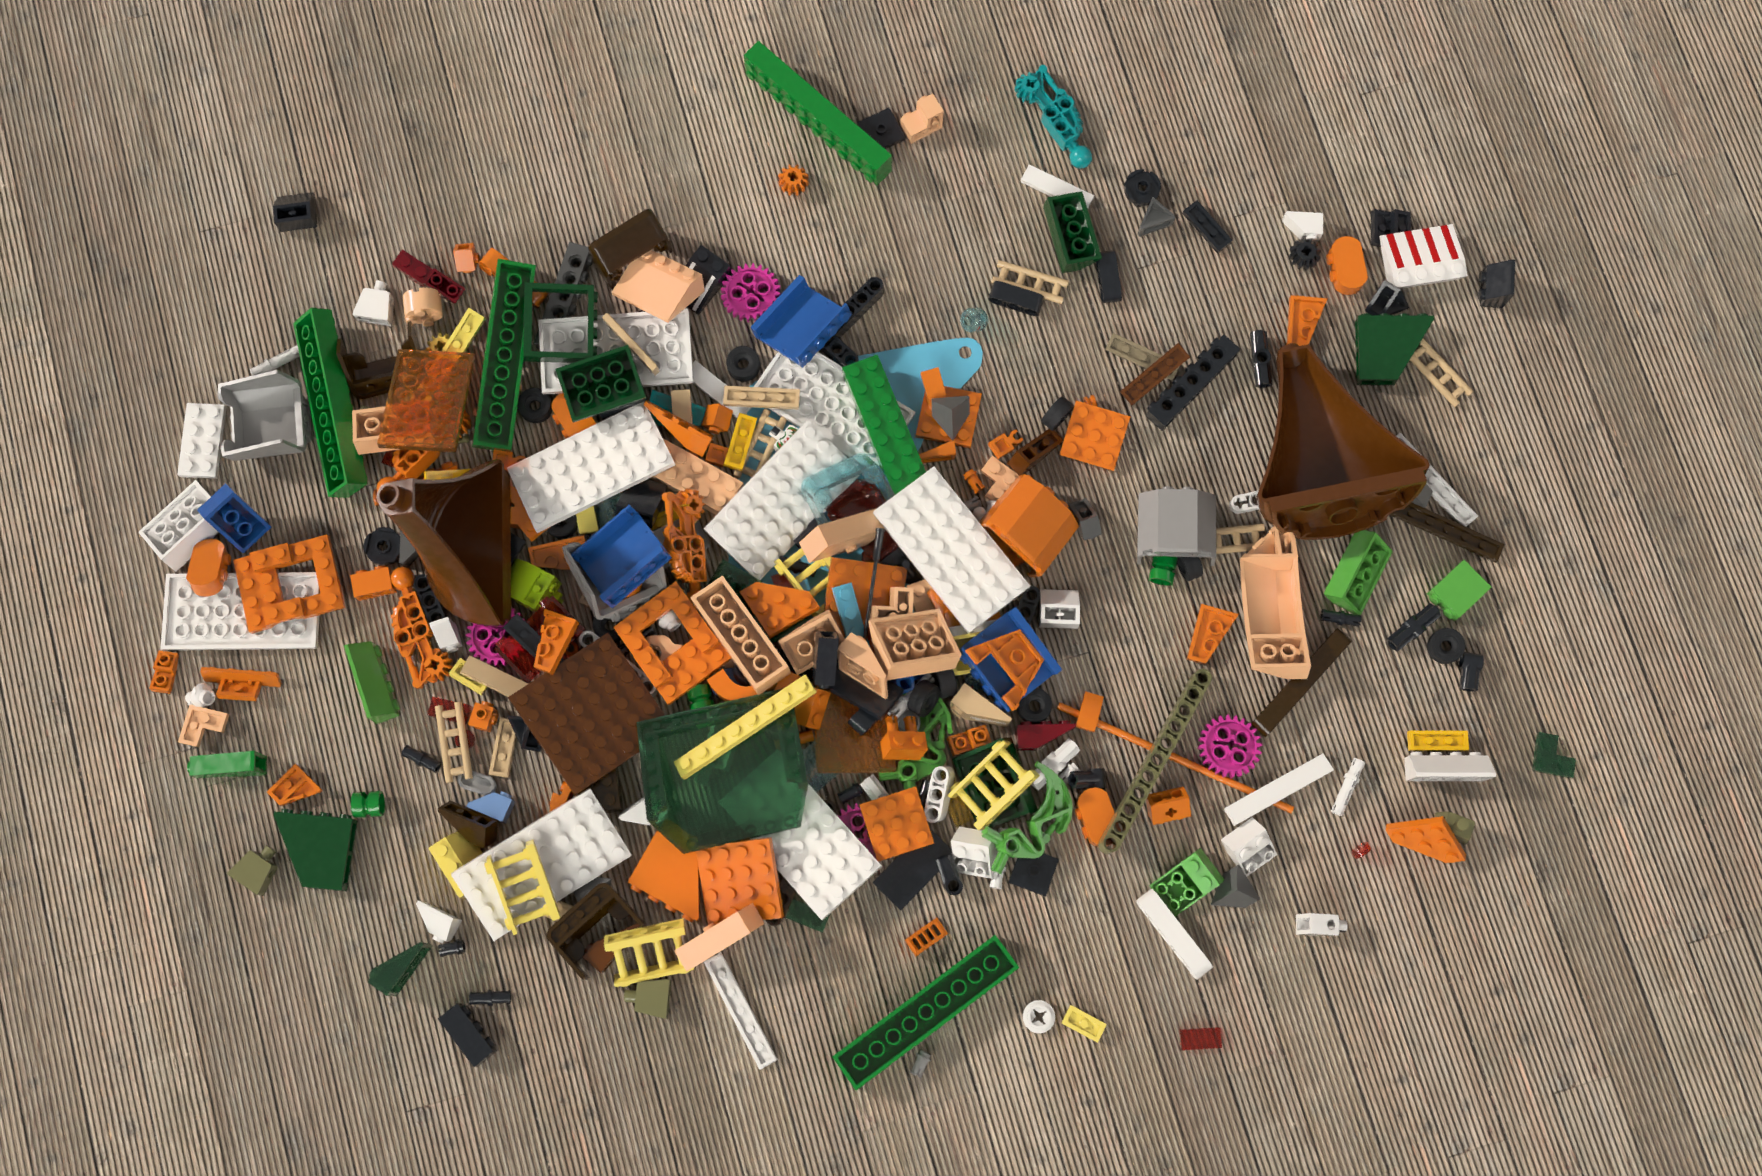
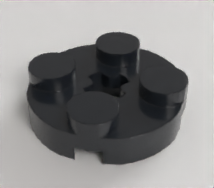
M1138 169L1130 173L1124 184L1126 198L1136 207L1149 205L1152 197L1157 200L1160 194L1161 182L1159 177L1151 171H1144V169ZM1140 184L1147 186L1145 191L1139 190Z
M388 527L377 528L365 538L363 546L365 554L374 564L380 566L395 564L400 558V535ZM386 542L388 548L385 549V551H382V549L379 548V545H383V543Z

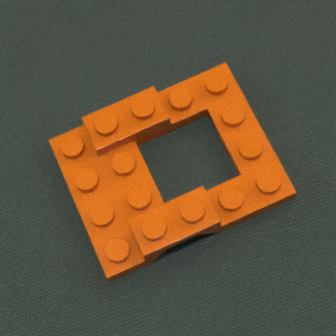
M327 534L293 544L284 543L254 551L249 556L233 560L248 631L251 634L271 629L281 622L292 619H307L346 608L330 537ZM313 560L320 594L284 601L277 569Z
M676 581L613 627L668 705H671L732 660ZM673 610L693 639L662 661L644 637L642 631Z

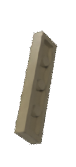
M1115 333L1112 334L1105 349L1145 369L1149 368L1163 356ZM1179 367L1166 378L1173 381Z

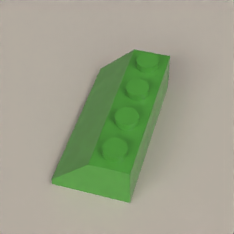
M1362 530L1354 533L1326 587L1324 595L1333 604L1352 614L1361 615L1393 551L1376 532Z
M372 641L344 645L367 718L379 724L400 716L398 712L400 705L398 700L393 697L394 687L392 682L387 679L386 674L389 672L386 664L382 663L381 656H383L380 646Z

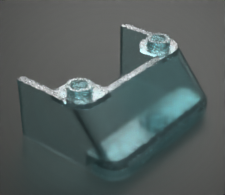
M855 454L803 480L801 492L818 525L828 523L823 509L829 507L832 503V495L829 489L860 474L864 476L868 483L878 485L886 502L895 496L883 470L867 454Z

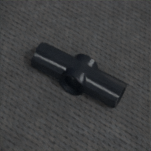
M1256 330L1250 332L1251 365L1254 369L1255 387L1267 388L1273 385L1270 366L1271 353L1268 348L1267 331ZM1257 357H1263L1265 362L1259 361Z
M1429 603L1419 613L1405 621L1401 628L1386 639L1388 645L1398 652L1412 639L1415 640L1425 632L1426 628L1441 616L1440 610L1435 605Z

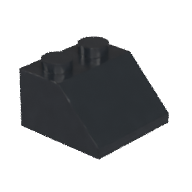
M1511 259L1488 264L1483 271H1480L1478 279L1481 282V288L1478 291L1480 306L1503 308L1514 296L1515 260Z

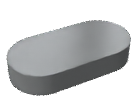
M472 771L473 779L465 780V774L458 775V784L463 789L486 796L495 792L497 788L496 781L490 776Z

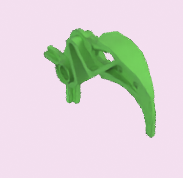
M940 697L930 714L926 717H920L921 724L918 732H925L928 750L938 759L932 760L922 757L920 760H900L898 768L879 769L880 781L899 779V782L904 784V790L915 787V782L930 775L936 767L944 766L946 762V756L943 751L945 749V725L947 724L948 734L953 733L949 710ZM940 722L941 730H939L938 741L932 742L930 733ZM911 768L914 771L911 776H905L903 774L904 770Z
M1036 761L1035 767L1044 774L1047 790L1045 799L1030 820L1026 821L1033 845L1018 828L1010 827L999 833L986 826L981 832L983 838L995 844L998 854L991 870L998 874H1002L1009 857H1040L1045 850V844L1050 841V835L1055 830L1058 834L1065 832L1071 821L1073 805L1066 784L1053 770ZM1055 818L1054 823L1045 832L1041 831L1043 822Z

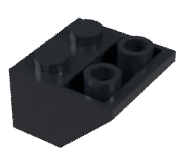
M314 192L276 198L273 205L274 224L280 232L317 227Z

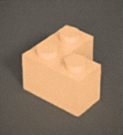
M933 93L928 96H922L917 101L916 110L912 113L904 114L901 118L900 127L911 144L943 127L944 111Z
M890 587L889 606H871L870 619L913 613L914 588Z

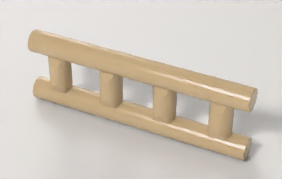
M998 260L996 267L1002 269L999 278L993 276L992 284L994 281L1005 282L1039 293L1044 296L1045 300L1062 304L1064 297L1059 296L1061 286L1067 288L1068 280ZM1008 271L1019 273L1016 283L1006 280ZM1026 276L1037 279L1034 288L1023 285ZM1044 281L1054 284L1052 294L1041 291Z
M1423 338L1419 344L1420 347L1416 349L1410 361L1455 408L1460 404L1457 400L1460 395L1465 393L1469 396L1474 391ZM1424 352L1433 359L1426 366L1418 359ZM1438 365L1446 373L1439 380L1431 372ZM1450 379L1459 386L1452 393L1444 386Z
M763 410L754 429L741 472L735 470L733 476L740 478L743 473L753 477L769 460L774 450V444L777 441L773 437L762 434V429L766 423L773 427L776 425L783 430L787 422L786 418L781 416L779 421L769 417L770 410ZM757 440L768 444L764 454L753 450ZM749 457L760 460L756 470L746 467Z
M1264 524L1216 528V554L1250 551L1252 546L1260 540L1259 531L1265 530ZM1251 532L1253 543L1241 544L1240 533ZM1232 534L1234 545L1222 546L1221 535Z
M455 702V709L443 711V705L435 706L446 783H453V776L465 774V780L473 779L462 702ZM456 717L458 728L446 730L445 719ZM459 736L460 747L449 749L447 738ZM462 755L463 766L452 768L450 757Z

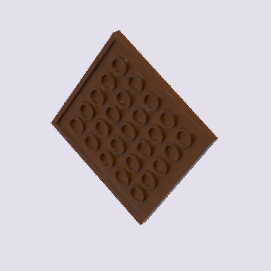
M608 633L561 662L554 675L545 673L508 697L575 796L674 730L673 725Z

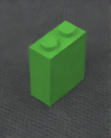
M1462 560L1427 595L1434 605H1438L1443 610V614L1448 619L1455 621L1475 604L1491 586L1465 560Z

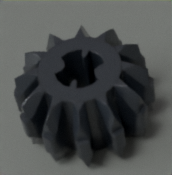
M1304 238L1300 242L1295 241L1294 246H1291L1289 250V259L1293 260L1292 265L1297 264L1298 270L1302 266L1305 270H1308L1309 267H1315L1316 262L1320 260L1319 255L1321 253V249H1316L1318 243L1312 244V239L1306 242Z

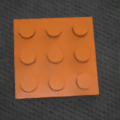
M944 386L947 397L969 396L970 414L956 435L954 443L956 446L971 448L982 394ZM924 394L915 437L941 443L952 441L932 417V411H930L926 395Z
M1076 401L1059 455L1114 471L1131 416Z
M916 786L859 804L878 862L934 844Z

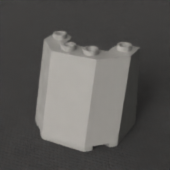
M274 370L218 384V399L231 408L230 420L232 425V441L224 440L222 442V457L237 461L301 453L307 449V443L314 439L309 400L302 393L300 380L279 370Z
M1170 486L1140 493L1138 497L1137 565H1141L1142 556L1209 557L1210 566H1214L1216 561V495L1201 490H1193L1192 487L1174 489Z
M572 542L562 547L565 560L596 619L609 618L612 622H619L667 588L662 566L642 583V588L638 594L622 600L612 609L602 601L599 590L581 565L571 556L581 544Z

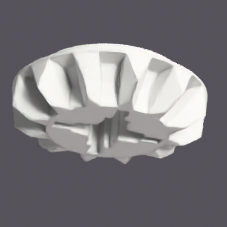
M1036 1000L1029 1003L1024 1009L1023 1021L1030 1031L1044 1033L1053 1026L1055 1012L1047 1002ZM1033 1010L1037 1011L1038 1013L1046 1011V1013H1044L1042 1017L1043 1022L1045 1024H1043L1039 1020L1036 1022L1034 1021L1032 1023V1021L1035 1018V1012Z

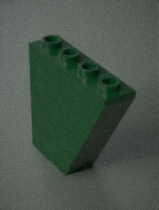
M1364 313L1358 315L1355 321L1356 385L1394 386L1431 326L1434 315L1426 313L1409 315L1407 313L1390 315L1388 313L1371 315Z
M281 809V812H274L273 816L301 886L312 889L347 892L358 821L352 819V815L340 814V817H332V813L320 812V816L313 815L312 811L301 810L300 814H296L291 809Z

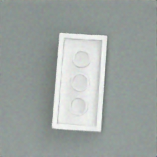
M187 403L177 473L179 477L218 479L227 408L225 405Z

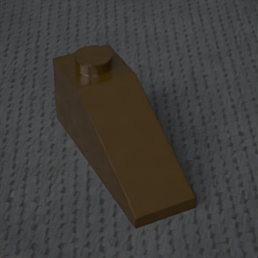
M451 800L438 808V812L468 842L480 848H486L497 841L498 820Z

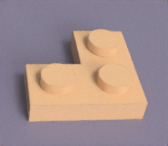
M991 456L981 469V473L995 482L986 493L985 498L997 501L1019 477L1016 472L994 456Z
M190 705L178 742L200 747L205 729L224 733L230 714Z

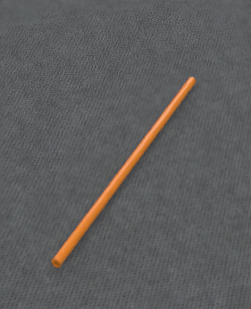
M1059 702L1057 707L1058 710L1078 718L1079 710ZM1098 719L1096 727L1147 750L1151 749L1153 743ZM1173 752L1169 757L1170 760L1248 795L1256 791V789L1227 776L1222 778L1220 773L1215 775V771L1208 770L1207 767ZM1281 800L1273 804V806L1290 814L1294 809V806Z

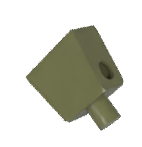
M1449 811L1435 813L1434 817L1444 816L1459 843L1466 845L1470 841L1475 821Z
M268 845L264 847L260 854L250 850L228 871L227 875L256 895L264 896L278 868L277 865L270 861L276 851Z
M672 980L637 982L636 990H625L624 1002L635 1003L634 1011L668 1019Z

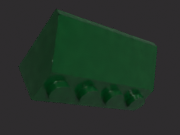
M1079 191L1047 197L1043 209L1062 274L1079 271L1101 260L1102 256L1083 192Z

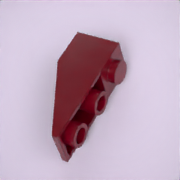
M1029 721L1020 722V725L1016 726L1017 751H1036L1074 730L1076 724H1071V721H1059V724H1051V721H1041L1037 725H1032V722Z

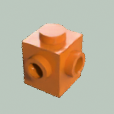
M474 243L455 244L453 254L457 272L471 273L476 271L480 257L479 253L475 252Z
M721 404L707 405L702 426L709 429L708 431L713 434L728 432L733 410Z
M482 701L480 704L475 702L468 725L490 733L492 726L497 723L499 714L493 708L492 703Z

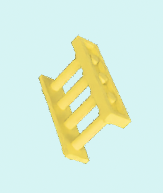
M802 548L783 563L780 559L775 560L776 566L774 567L781 576L785 575L795 589L804 590L800 583L821 566H826L829 570L831 557L815 561L795 578L788 568L805 555ZM828 576L809 590L813 597L827 587ZM825 603L820 606V610L811 614L813 618L824 612Z
M998 741L992 747L993 751L961 782H956L950 788L949 798L959 796L977 816V821L973 825L978 830H983L986 826H989L1040 776L1035 770H1024L1006 750L1011 744L1009 741ZM999 755L1019 775L1018 778L1020 780L1017 783L1010 784L992 764ZM985 769L1005 789V794L1001 798L996 797L978 777ZM971 782L990 801L991 808L987 812L982 811L964 791Z
M534 839L526 842V848L523 849V852L495 862H493L491 855L487 856V862L484 863L488 875L492 874L507 916L504 920L508 931L512 930L513 935H516L518 932L517 925L544 915L547 917L551 916L552 921L560 919V912ZM524 859L527 861L531 860L533 867L529 871L500 881L496 869ZM530 878L538 879L539 886H537V889L509 899L506 898L503 888ZM539 896L540 898L544 897L546 904L543 905V908L515 918L513 917L510 909L511 906Z
M684 918L605 935V951L614 952L619 971L614 976L615 987H626L632 983L677 973L685 974L694 970L692 968L686 972L679 958L676 961L666 963L661 943L663 939L672 938L675 949L683 946L681 936L685 935ZM652 942L658 965L647 967L641 945ZM622 948H634L639 969L627 971Z

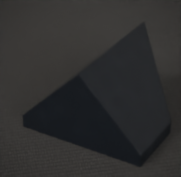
M1384 280L1365 309V312L1371 315L1383 313L1394 315L1410 307L1402 290Z
M507 716L521 749L540 752V744L520 716Z

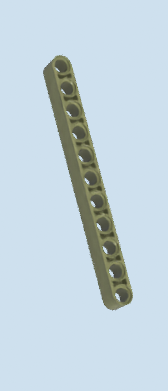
M1199 669L1189 678L1099 840L1098 847L1102 853L1111 854L1117 851L1124 841L1211 683L1212 675L1207 669ZM1198 675L1203 677L1204 683L1198 680ZM1189 691L1194 693L1195 699L1190 698ZM1180 707L1186 710V715L1180 713ZM1171 723L1177 726V732L1171 729ZM1162 740L1167 741L1168 748L1162 746ZM1153 756L1159 759V765L1152 761ZM1144 772L1149 774L1150 781H1146L1143 778ZM1134 789L1140 791L1141 798H1137L1134 795ZM1125 806H1129L1131 808V815H1128L1125 812ZM1116 822L1122 825V832L1116 830ZM1107 839L1112 841V849H1109L1106 846Z

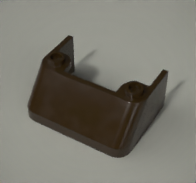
M652 209L642 211L596 239L588 247L595 268L610 290L614 288L611 281H616L621 277L622 267L652 249L655 252H663L666 249L669 253L673 252L670 240Z
M411 321L407 322L408 339L401 345L402 355L367 363L365 357L360 353L347 354L342 339H337L336 354L354 397L366 399L421 385L426 377V370L421 347Z
M600 883L595 886L547 931L548 941L582 980H588L590 977L577 963L585 954V947L579 939L605 915L610 913L617 920H623L631 915L640 927L647 926L633 908L606 883Z

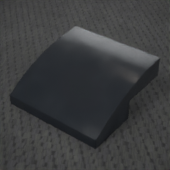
M1378 209L1371 211V246L1381 247L1379 237L1381 235L1411 231V212L1397 209L1391 212Z

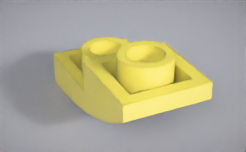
M594 506L576 514L580 535L599 531Z

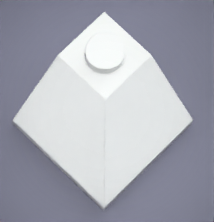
M651 791L619 813V818L627 822L644 825L653 823L657 825L664 820L663 815L666 813Z
M418 900L416 905L428 932L434 935L433 939L440 943H444V941L451 942L462 920L427 902Z

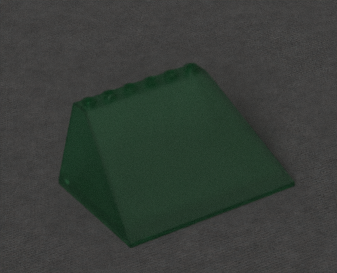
M782 689L762 693L759 696L757 694L636 722L647 821L683 854L801 827L808 781L795 708H792L685 780L681 778L674 764V761Z

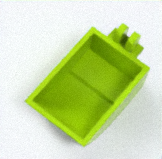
M516 559L511 566V600L541 616L544 613V609L548 608L554 611V609L558 610L560 608L557 604L558 602L562 604L564 600L562 599L563 594L558 592V589L562 583L552 574L526 561Z

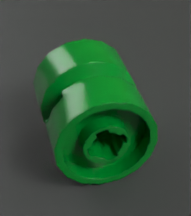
M1153 556L1152 566L1154 568L1150 569L1148 580L1158 585H1173L1175 577L1173 570L1177 566L1178 558Z
M709 684L696 685L686 693L687 699L692 702L689 706L692 717H701L716 712L714 700L710 699L712 690Z
M370 791L368 795L366 792H353L351 796L353 818H364L367 814L370 817H382L385 812L383 791Z

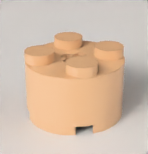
M419 288L418 292H413V289L403 294L406 323L411 321L412 324H423L425 327H430L434 325L435 321L443 317L441 296L436 289Z

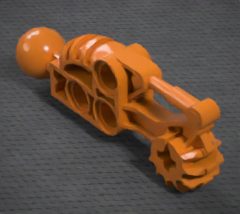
M442 400L440 407L434 412V421L441 417L439 425L435 427V445L395 450L392 463L397 473L393 477L389 476L380 479L377 483V492L385 483L410 478L417 479L439 457L440 451L438 448L447 437L454 440L456 436L461 438L462 434H468V429H471L470 415L464 409L460 410L458 407L452 409L448 400Z
M691 489L681 490L677 494L664 492L662 500L665 501L667 526L664 529L665 540L663 546L672 557L668 563L671 564V572L675 573V578L681 579L682 583H689L690 591L686 595L692 602L690 597L701 590L700 582L707 581L704 540L695 531V522L701 518L700 514L705 512L702 509V506L706 505L702 502L704 496L699 495V491H692ZM689 504V506H684V507H680V506H679V505ZM673 508L679 516L680 531L673 526Z
M398 567L392 572L390 578L393 587L400 590L403 596L399 597L398 605L392 608L394 612L391 615V619H393L391 626L394 628V641L398 646L401 656L406 659L409 666V672L413 680L412 685L417 689H422L428 682L436 683L438 679L444 681V675L450 677L447 671L453 668V666L449 665L453 660L452 658H447V652L442 653L439 648H432L430 639L434 634L417 592L413 591L412 588L415 575L408 567ZM419 609V615L413 618V612ZM426 626V633L420 635V629ZM408 634V640L402 643V637ZM416 646H418L422 657L420 674L411 658ZM436 662L439 663V665H437V670L434 669V667L436 666Z

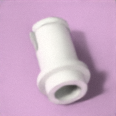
M1074 763L1068 764V767L1058 775L1062 779L1065 777L1063 780L1065 784L1068 783L1070 772L1080 771Z

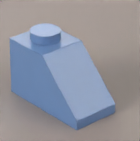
M501 791L500 794L493 792L471 801L466 807L506 823L515 805V801L511 799L512 795Z

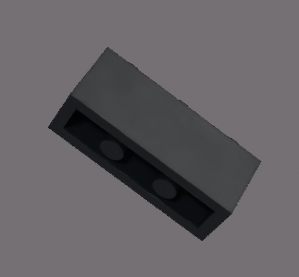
M457 1003L440 1016L438 1020L472 1066L478 1067L497 1052L495 1049L496 1043L490 1036L486 1037L483 1033V1025L478 1020L474 1021L471 1017L472 1011L466 1004Z

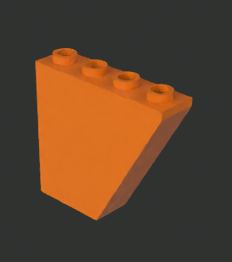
M664 819L628 880V883L632 884L631 889L640 894L642 891L648 893V899L657 904L659 901L666 903L665 908L673 913L677 910L684 913L682 918L691 923L694 920L699 922L701 918L700 874L695 847L700 845V840Z

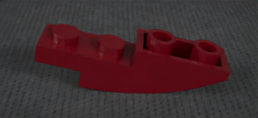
M403 249L392 263L394 268L407 275L409 279L424 288L436 289L441 298L456 304L466 290L460 284L435 268L432 269Z

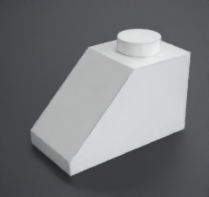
M1286 211L1282 222L1300 240L1303 238L1307 242L1309 239H1312V242L1320 240L1323 235V213Z
M449 617L429 623L442 651L452 653L457 651L458 647L463 646L457 625Z

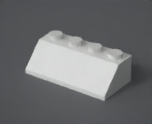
M1411 752L1409 756L1404 758L1406 781H1486L1496 777V772L1489 756H1481V752H1471L1469 755H1462V752H1451L1450 755H1442V752H1431L1430 755H1423V752Z

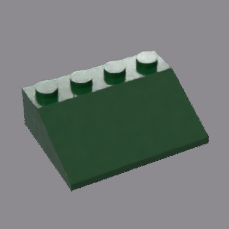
M629 345L555 369L573 423L646 398Z
M1012 738L998 739L953 758L952 760L960 782L993 751L992 747L998 741H1009L1011 743L1006 750L1022 767ZM1001 755L992 762L1010 784H1015L1020 780L1018 778L1019 775ZM987 769L978 776L996 797L1001 798L1005 794V789ZM973 782L964 789L982 811L987 812L991 808L990 801ZM1030 787L1013 801L988 827L994 828L1035 813L1038 809ZM971 810L973 819H974V821L976 822V821H977V819H976L977 816H976V815L972 812V810Z

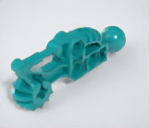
M1040 65L1036 73L1029 72L1027 76L1022 73L1021 77L1016 80L1014 89L1015 93H1017V99L1022 98L1023 103L1026 100L1030 104L1037 103L1043 112L1041 117L1042 124L1062 151L1068 149L1071 152L1069 155L1071 164L1078 169L1087 168L1092 161V153L1088 147L1079 146L1077 143V139L1083 132V121L1080 119L1081 115L1077 112L1073 98L1064 89L1058 88L1054 79L1048 73L1046 65ZM1043 78L1056 93L1054 101L1050 99L1044 90Z

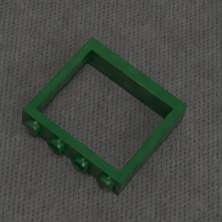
M525 282L524 361L574 363L597 355V346H593V339H597V328H594V321H597L598 310H594V303H598V291H594V285ZM533 292L588 294L587 353L532 351Z

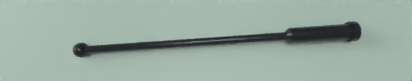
M876 528L875 530L876 536L872 558L874 564L863 635L866 642L877 564L881 557L883 535L885 532L883 528Z

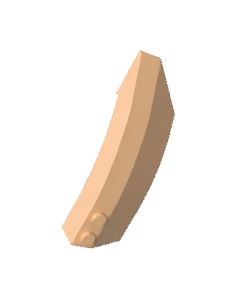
M1273 526L1264 538L1262 537L1252 546V549L1247 554L1245 553L1240 558L1242 603L1251 670L1285 679H1307L1311 663L1303 620L1295 535L1292 532L1283 534L1276 526Z

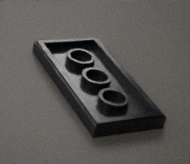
M838 657L835 686H830L827 689L880 721L883 720L904 693L903 688L887 680L888 697L884 699L839 670Z
M931 828L930 831L934 844L900 854L873 882L900 911L939 872L935 859L943 855L952 854V849Z

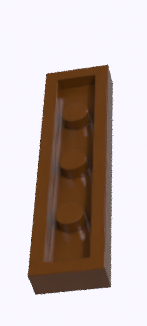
M1177 343L1123 388L1120 393L1133 406L1187 361L1190 356Z

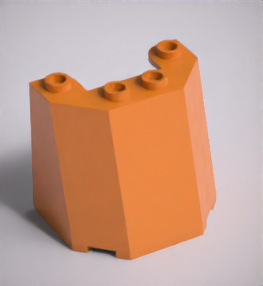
M1025 474L1020 475L979 521L983 527L992 529L1033 568L1028 573L1030 578L1040 577L1044 574L1079 527L1065 501L1059 500L1050 487H1045L1031 476Z

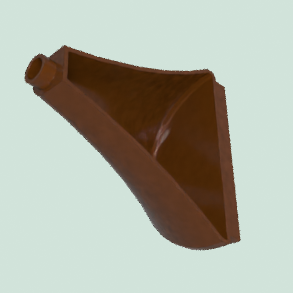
M1290 343L1281 347L1278 350L1276 360L1278 374L1276 430L1267 469L1257 494L1258 507L1264 519L1276 526L1283 534L1292 532L1297 539L1322 540L1342 537L1368 529L1387 520L1388 515L1407 507L1420 494L1427 483L1425 475L1430 467L1428 459L1402 442L1368 413L1325 367L1309 344L1299 346L1298 344Z
M500 459L488 461L472 468L461 476L451 479L423 480L410 478L383 484L377 492V502L381 510L399 527L416 550L424 566L428 583L440 603L453 615L470 623L483 626H503L505 622H508L511 619L510 474L504 470L503 462Z

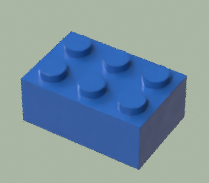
M226 483L197 509L210 525L243 554L271 528L268 522Z

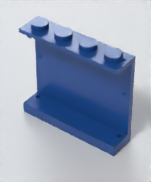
M799 275L750 328L757 339L803 368L824 347L825 343L837 333V330L849 320L852 314L846 303L842 307L810 288L805 278Z
M630 505L622 509L619 514L608 521L571 554L572 558L581 565L601 593L600 598L612 609L672 558L640 514Z
M1016 607L1011 608L959 648L962 654L960 660L964 664H968L971 668V675L982 683V690L986 695H991L994 699L993 704L1004 713L1009 712L1010 708L1002 699V696L1015 686L1014 682L991 653L979 664H975L965 652L966 649L1020 629L1044 659L1022 699L1052 675L1062 671V668Z

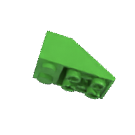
M1199 848L1149 886L1176 917L1218 887L1225 879L1203 850Z

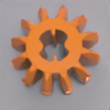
M789 164L788 169L783 168L782 173L778 175L780 179L778 185L782 187L783 193L788 191L789 196L793 192L798 196L799 191L804 192L805 187L809 185L807 181L809 175L805 173L804 167L799 169L798 164L794 168Z

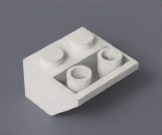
M1040 589L1039 628L1078 629L1080 625L1078 590Z
M1253 817L1221 839L1226 852L1236 866L1239 865L1246 877L1277 855L1266 829Z
M959 827L951 840L952 855L957 872L992 879L994 872L991 870V867L997 856L995 844L982 837V830Z

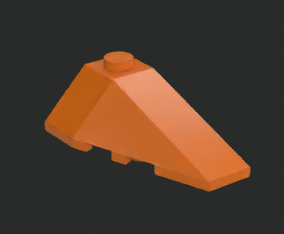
M648 400L644 402L643 405L689 450V453L696 457H703L714 435Z

